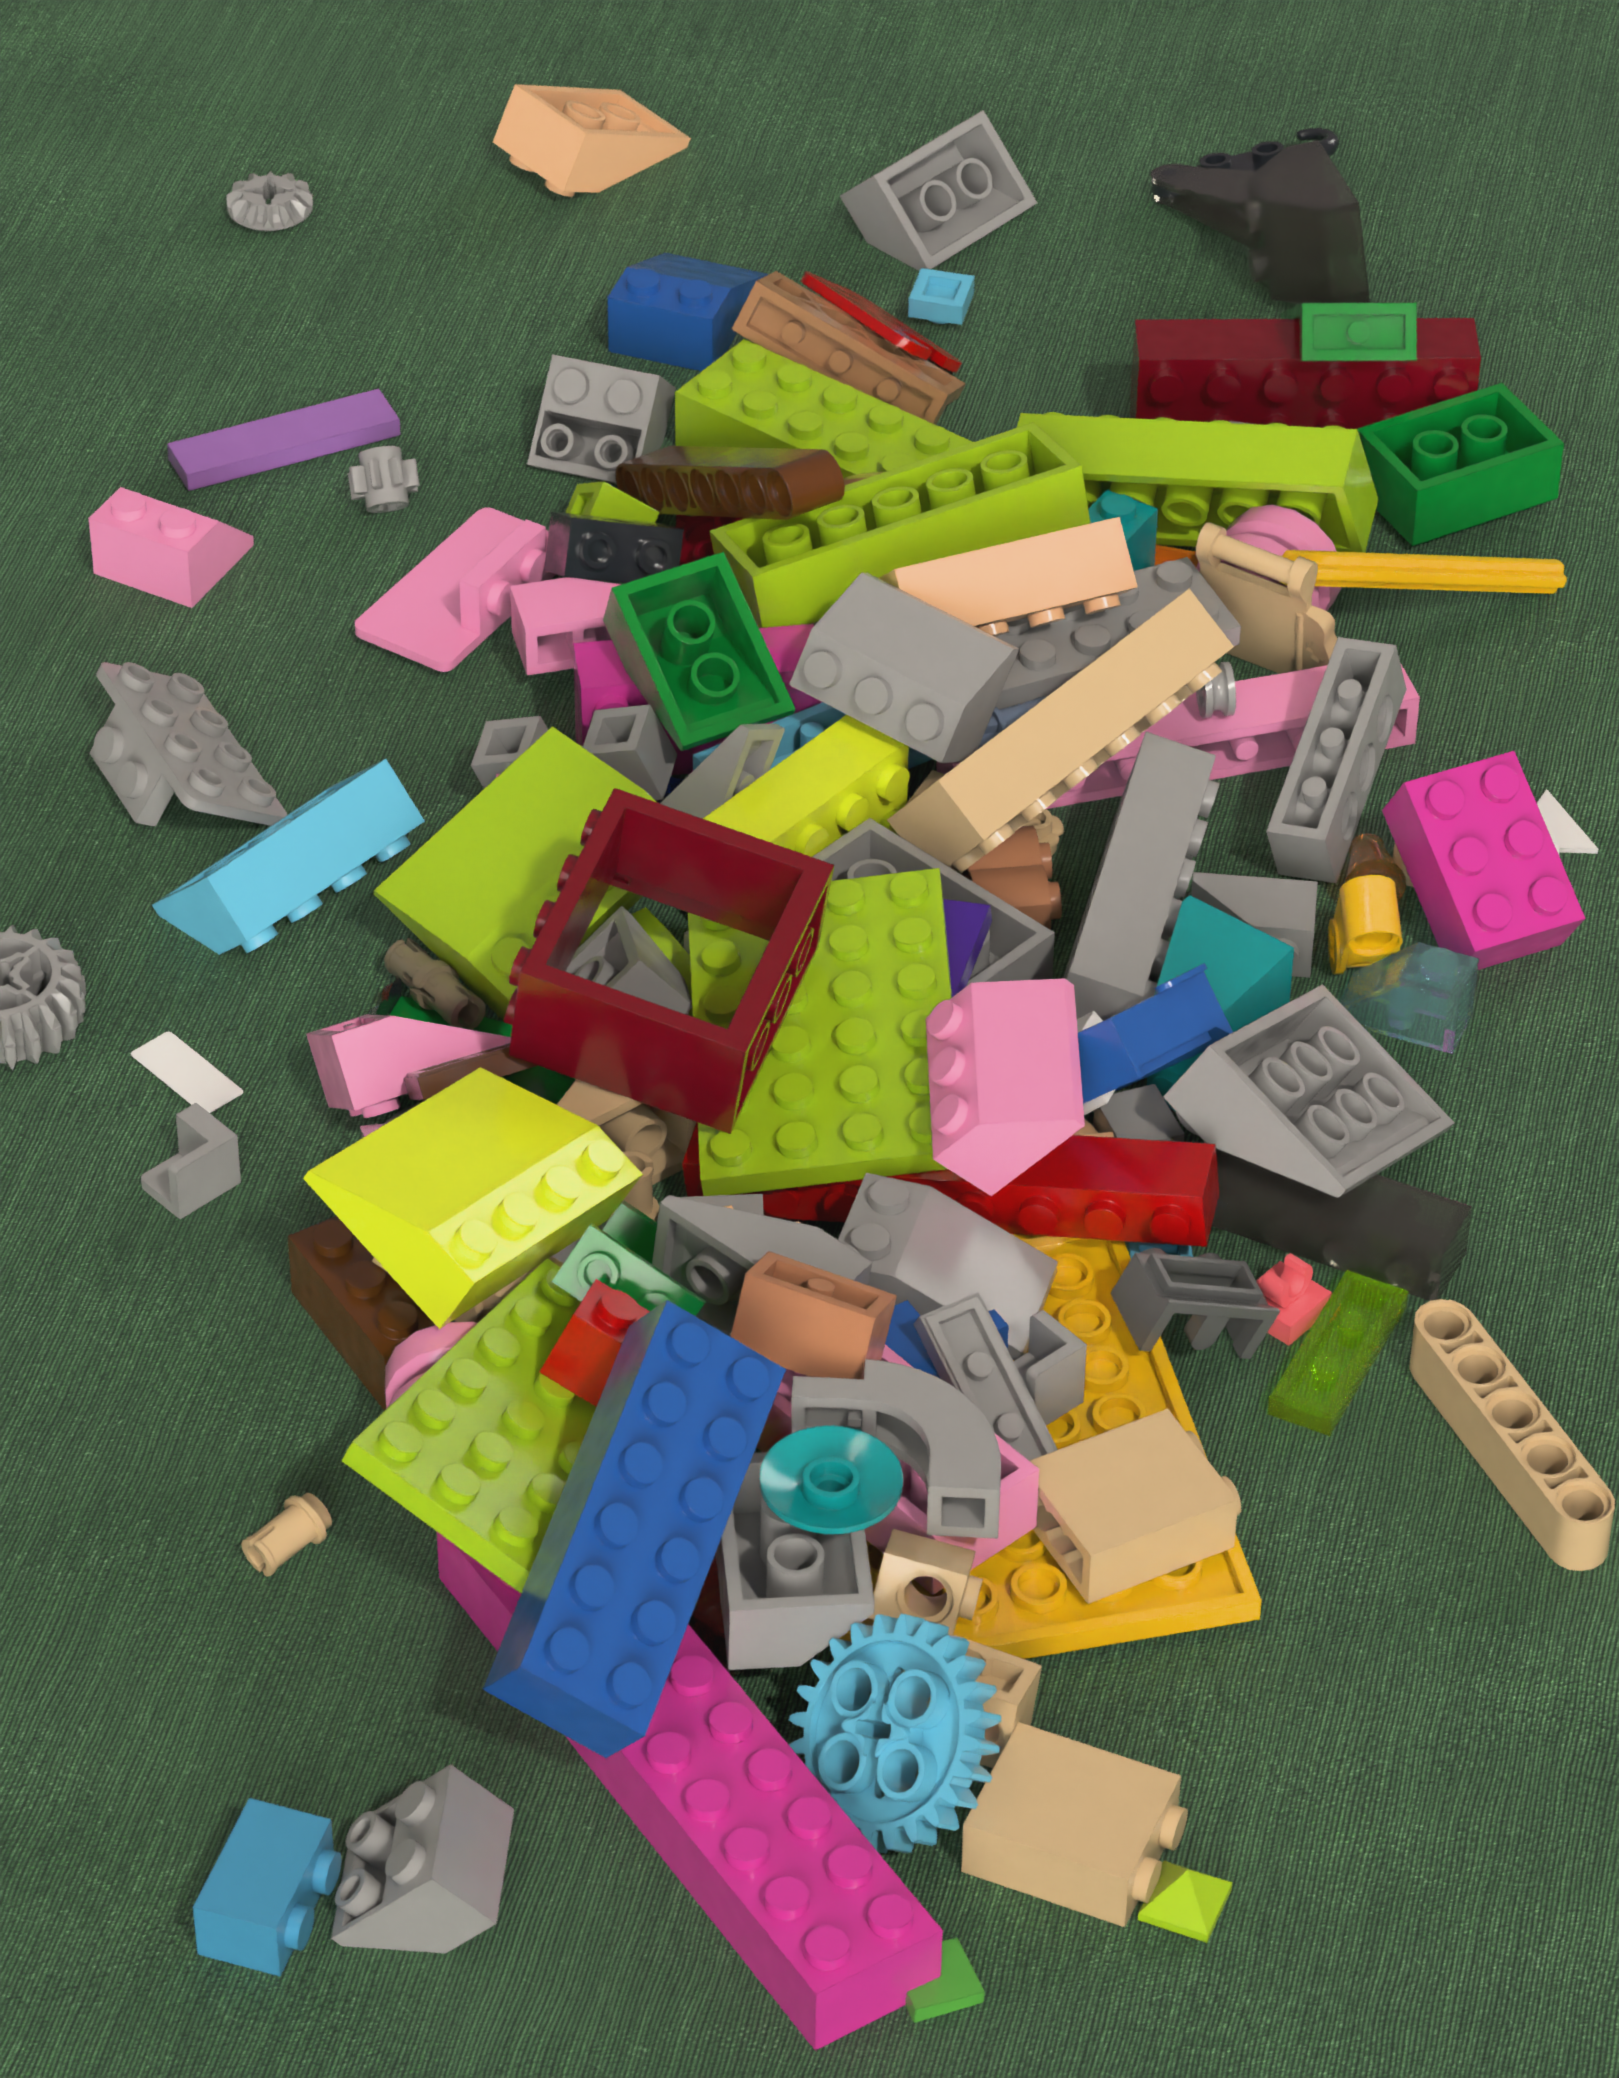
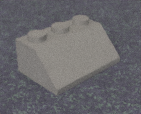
M984 110L840 195L868 244L918 271L921 268H934L1037 204Z
M862 572L811 629L789 685L940 763L962 762L977 751L1019 649L867 572Z
M767 1453L753 1454L716 1550L728 1670L802 1666L827 1648L832 1637L839 1639L851 1630V1624L855 1622L861 1623L874 1614L875 1602L865 1529L845 1534H820L802 1530L779 1518L767 1506L760 1491V1467Z

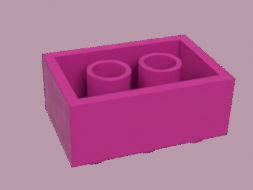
M1515 751L1404 782L1382 809L1451 978L1560 946L1586 919Z

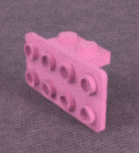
M493 508L478 510L355 620V635L360 639L440 672L451 671L511 616L510 586L550 580L556 575L544 570L549 531L546 530L545 526L527 519L525 521Z

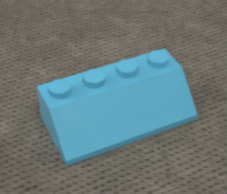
M384 759L328 787L283 819L152 904L158 916L219 955L239 945L243 947L246 953H249L278 935L273 924L287 915L290 922L293 923L321 906L323 902L319 898L318 893L330 885L335 893L364 877L367 872L362 864L375 855L378 862L382 863L408 847L411 843L405 834L425 822L387 759Z

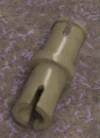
M407 938L406 944L401 939L391 945L386 952L384 966L390 974L396 978H401V981L409 987L410 995L419 1006L426 1010H435L452 1027H465V1029L473 1030L480 1024L485 1015V1004L480 997L460 983L459 976L452 966L442 960H434L416 941Z

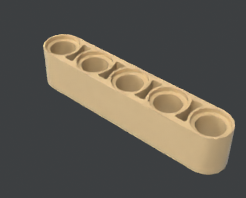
M1445 1299L1432 1300L1421 1305L1415 1313L1409 1370L1413 1378L1556 1564L1575 1571L1591 1570L1601 1565L1608 1556L1615 1499L1610 1489L1468 1308L1453 1300Z

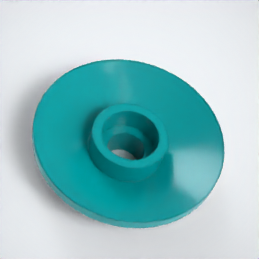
M816 1426L791 1433L770 1448L760 1467L759 1485L767 1506L779 1518L792 1526L820 1534H845L871 1527L893 1511L902 1494L903 1472L900 1462L893 1451L876 1437L849 1427Z

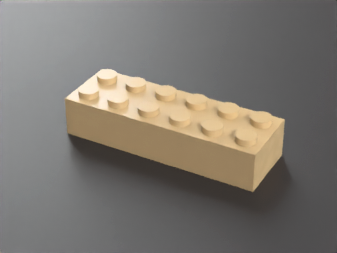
M1190 588L942 776L887 819V821L900 837L948 867L952 865L961 874L1009 838L1025 823L1054 803L1065 792L1094 772L1110 757H1113L1139 737L1150 726L1179 706L1186 698L1220 674L1222 670L1215 661L1234 646Z

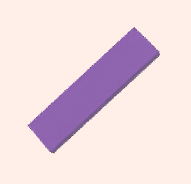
M378 388L167 443L168 459L187 490L191 491L400 435V419Z

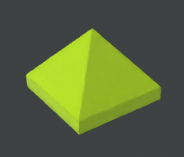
M1163 1860L1159 1881L1148 1903L1143 1902L1138 1912V1920L1207 1943L1232 1891L1233 1882Z

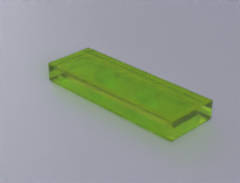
M1346 1270L1271 1393L1267 1414L1331 1436L1406 1310L1409 1291Z

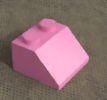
M121 487L89 517L94 574L193 608L254 546L252 535L234 527Z

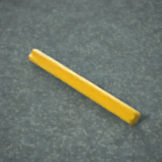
M1286 550L1282 556L1292 561L1301 556L1318 564V573L1315 586L1554 594L1558 588L1565 587L1567 583V577L1564 575V564L1557 559Z

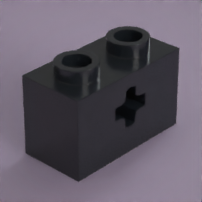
M551 512L544 570L564 577L628 583L679 566L684 530L662 523Z

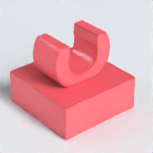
M1291 1253L1285 1256L1284 1263L1279 1261L1256 1280L1268 1305L1280 1310L1279 1315L1267 1333L1288 1346L1330 1312L1332 1299L1331 1291L1311 1280L1313 1275L1312 1266Z

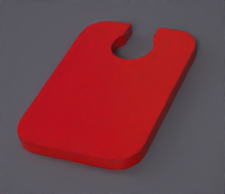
M805 271L800 280L801 283L894 345L926 361L929 358L947 370L955 373L958 372L962 365L960 360L868 299L811 272Z

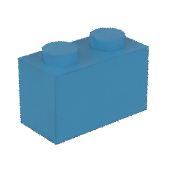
M252 1798L248 1799L193 1906L198 1955L281 1976L293 1950L302 1951L310 1938L314 1923V1908L321 1894L330 1895L339 1877L342 1859L341 1853L333 1849L331 1819Z

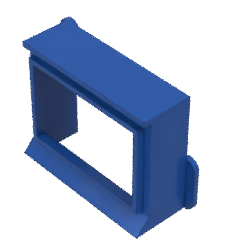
M1205 963L1155 987L1156 995L1078 1032L1083 1104L1112 1090L1118 1091L1202 1053L1209 1045L1233 1033L1204 973V970L1207 969Z

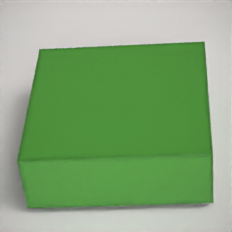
M958 1938L942 1941L941 1977L907 1992L905 2006L914 2023L984 2002L985 1991Z

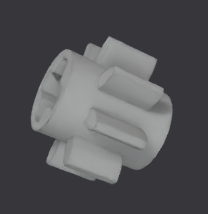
M380 446L361 451L358 454L360 466L349 467L348 480L351 499L359 500L365 498L366 509L371 513L392 512L409 506L408 493L418 492V486H420L416 459L402 460L401 448L398 446Z

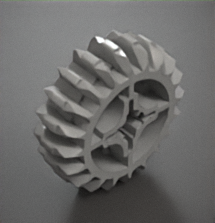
M11 925L5 932H0V1064L7 1063L12 1071L17 1061L27 1059L34 1064H38L43 1051L53 1054L59 1053L61 1042L75 1039L78 1024L84 1022L83 1013L86 1010L85 978L81 975V969L74 958L73 951L61 948L58 938L43 940L38 929H32L25 934H19L14 925Z

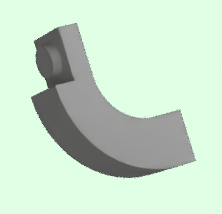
M865 1359L864 1379L793 1376L791 1433L816 1426H843L857 1429L876 1437L886 1444L897 1458L911 1466L922 1478L928 1492L927 1535L998 1539L1001 1455L998 1441L984 1414L962 1392L940 1378L922 1370L898 1363Z

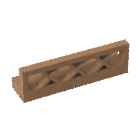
M777 271L755 282L732 327L733 331L753 343L761 345L765 349L803 364L843 384L850 385L883 402L897 406L901 410L935 425L938 423L945 407L959 398L966 383L929 361L910 354L894 345L845 311Z

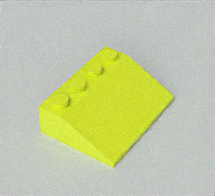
M480 1067L310 1169L303 1179L431 1321L441 1329L541 1264L546 1258L552 1257L580 1239L591 1223L598 1227L606 1222L643 1174L598 1125Z

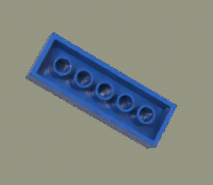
M668 1300L629 1326L483 1687L484 1691L604 1758L645 1737L786 1371L785 1368Z

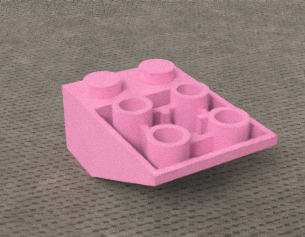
M368 1014L306 1034L328 1107L349 1110L350 1116L363 1114L364 1118L381 1115L401 1107L398 1096L408 1093L404 1081L407 1073L508 1044L511 1041V1037L397 1016Z

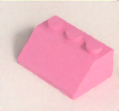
M1065 978L970 983L950 1000H944L939 1003L926 1018L933 1160L992 1196L1085 1126L1074 984Z

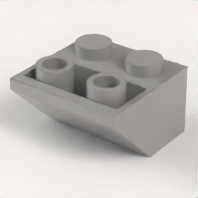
M552 354L527 465L616 484L615 470L617 465L657 451L662 446L676 388L659 375Z
M450 1764L426 1780L414 1782L401 1795L375 1811L363 1813L352 1824L346 1836L347 1853L342 1881L335 1895L337 1908L331 1939L339 1945L346 1947L446 1954L496 1925L514 1809Z

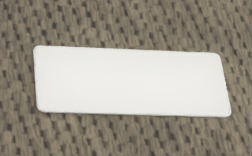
M165 1032L131 1052V1056L188 1103L191 1105L197 1103L209 1113L243 1094V1090L172 1032Z

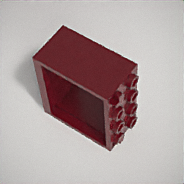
M614 788L602 811L594 808L591 810L581 835L580 845L584 847L579 857L569 854L566 858L557 883V891L560 894L556 902L545 900L534 926L533 937L537 939L532 949L522 946L513 963L509 984L518 988L512 994L504 1017V1022L512 1025L509 1055L731 1134L818 950L834 865ZM609 885L769 941L728 1029L566 972Z

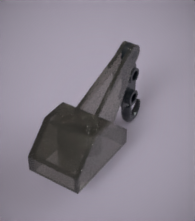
M1324 128L1299 130L1296 134L1298 140L1314 141L1288 146L1285 149L1283 144L1279 142H1262L1253 146L1251 152L1232 156L1222 152L1207 154L1199 160L1200 164L1196 167L1182 164H1166L1156 167L1151 171V184L1155 202L1176 209L1251 248L1247 252L1251 277L1254 282H1262L1272 300L1296 304L1370 303L1359 202L1330 159L1339 147L1338 136L1333 131Z

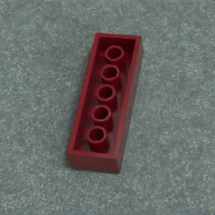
M1417 318L1416 361L1300 362V319H1135L1130 418L1156 419L1166 417L1176 421L1211 422L1214 420H1224L1258 425L1282 423L1288 426L1323 428L1332 425L1345 429L1361 428L1477 391L1481 354L1474 318Z

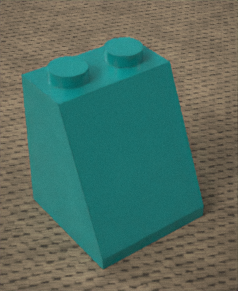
M1188 895L1181 902L1157 986L1205 963L1207 969L1204 970V973L1232 1031L1235 1032L1290 1002L1294 947ZM1202 1053L1147 1077V1085L1155 1084L1163 1097ZM1165 1100L1168 1107L1176 1112V1110Z

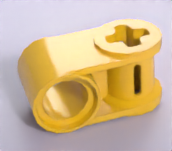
M1382 875L1360 876L1347 881L1339 889L1340 893L1334 917L1330 919L1328 926V953L1332 974H1344L1346 968L1383 966L1386 972H1396L1399 963V951L1403 940L1395 882L1391 878Z

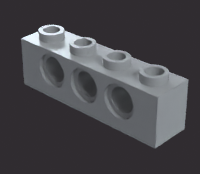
M1343 637L1337 638L1266 831L1279 875L1337 884L1407 690L1396 645Z

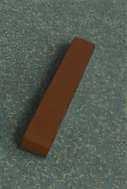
M668 446L617 465L615 470L617 488L659 511V514L788 520L842 500L845 490L843 475L837 461L828 451L823 449Z

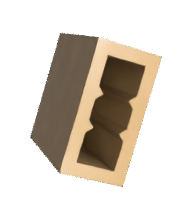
M1169 1409L1030 1460L1032 1464L1039 1468L1037 1527L1033 1530L1087 1604L1234 1548L1237 1516L1241 1513V1501L1237 1489L1228 1477H1221L1205 1457L1198 1437L1192 1431H1185Z
M1018 1722L990 1773L992 1776L991 1782L984 1784L976 1799L978 1803L977 1808L971 1809L963 1824L961 1872L1126 1927L1138 1901L1148 1903L1159 1881L1162 1862L1159 1859L1164 1849L1174 1851L1182 1838L1187 1822L1188 1810L1179 1806L1181 1775Z

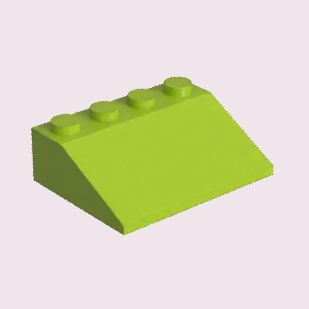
M552 726L374 890V895L437 957L452 966L459 978L504 1021L509 1001L515 989L518 988L509 984V977L515 958L522 946L532 949L537 939L533 937V931L540 909L545 900L556 902L560 894L557 891V883L562 867L569 854L579 857L584 847L580 845L581 835L591 810L594 808L602 811L614 788L654 802L656 801L644 789ZM609 885L578 948L616 910L622 906L628 911L643 896Z

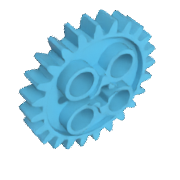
M881 1614L875 1615L873 1626L855 1622L851 1624V1642L832 1637L829 1640V1646L834 1660L829 1663L813 1659L810 1663L814 1673L819 1678L816 1687L798 1686L797 1692L809 1702L807 1712H797L791 1714L789 1721L804 1728L803 1738L793 1741L789 1746L795 1753L804 1755V1764L876 1851L880 1853H887L888 1850L912 1853L914 1843L933 1846L937 1844L936 1827L956 1831L959 1828V1822L954 1807L961 1806L976 1809L978 1806L975 1796L969 1789L972 1781L991 1782L992 1776L979 1765L981 1756L996 1754L1000 1750V1746L984 1739L985 1729L1001 1722V1715L985 1712L983 1708V1703L997 1692L996 1686L975 1681L982 1673L986 1665L985 1661L966 1656L970 1642L964 1638L948 1635V1626L907 1614H900L899 1618ZM930 1696V1703L927 1709V1702Z

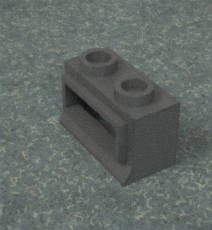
M1150 1248L1140 1253H1135L1110 1293L1139 1351H1151L1173 1314L1180 1313L1192 1314L1184 1328V1332L1195 1350H1204L1212 1346L1223 1328L1226 1327L1239 1358L1251 1359L1280 1313L1278 1308L1268 1305L1246 1261L1224 1260L1215 1253H1205L1197 1257L1167 1255L1165 1251L1159 1248Z

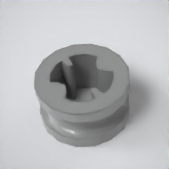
M1230 662L1219 663V668L1222 672L1196 691L1198 709L1202 718L1212 717L1213 712L1216 710L1222 711L1224 716L1234 715L1236 709V687Z

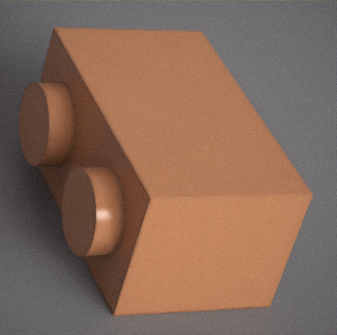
M768 1251L745 1273L731 1337L781 1367L809 1377L864 1379L865 1359L880 1361L882 1359L897 1295Z

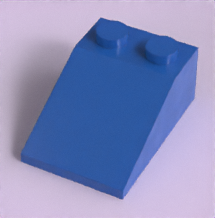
M663 253L626 267L608 296L609 352L703 371L726 353L737 332L732 330V327L755 282L768 274L670 253Z

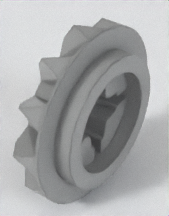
M272 171L264 176L251 173L247 181L234 182L232 192L226 195L229 216L244 227L260 231H278L295 226L304 221L313 209V195L309 191L308 182L295 180L292 173L282 176L274 175ZM266 199H271V204H266Z

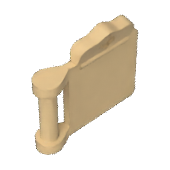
M1211 522L1205 523L1200 531L1196 545V557L1200 563V574L1241 625L1240 643L1228 651L1227 654L1279 674L1327 666L1337 637L1334 632L1335 619L1329 612L1312 605V594L1318 573V564L1301 556L1292 561L1226 536V529ZM1221 559L1285 583L1287 587L1222 563Z

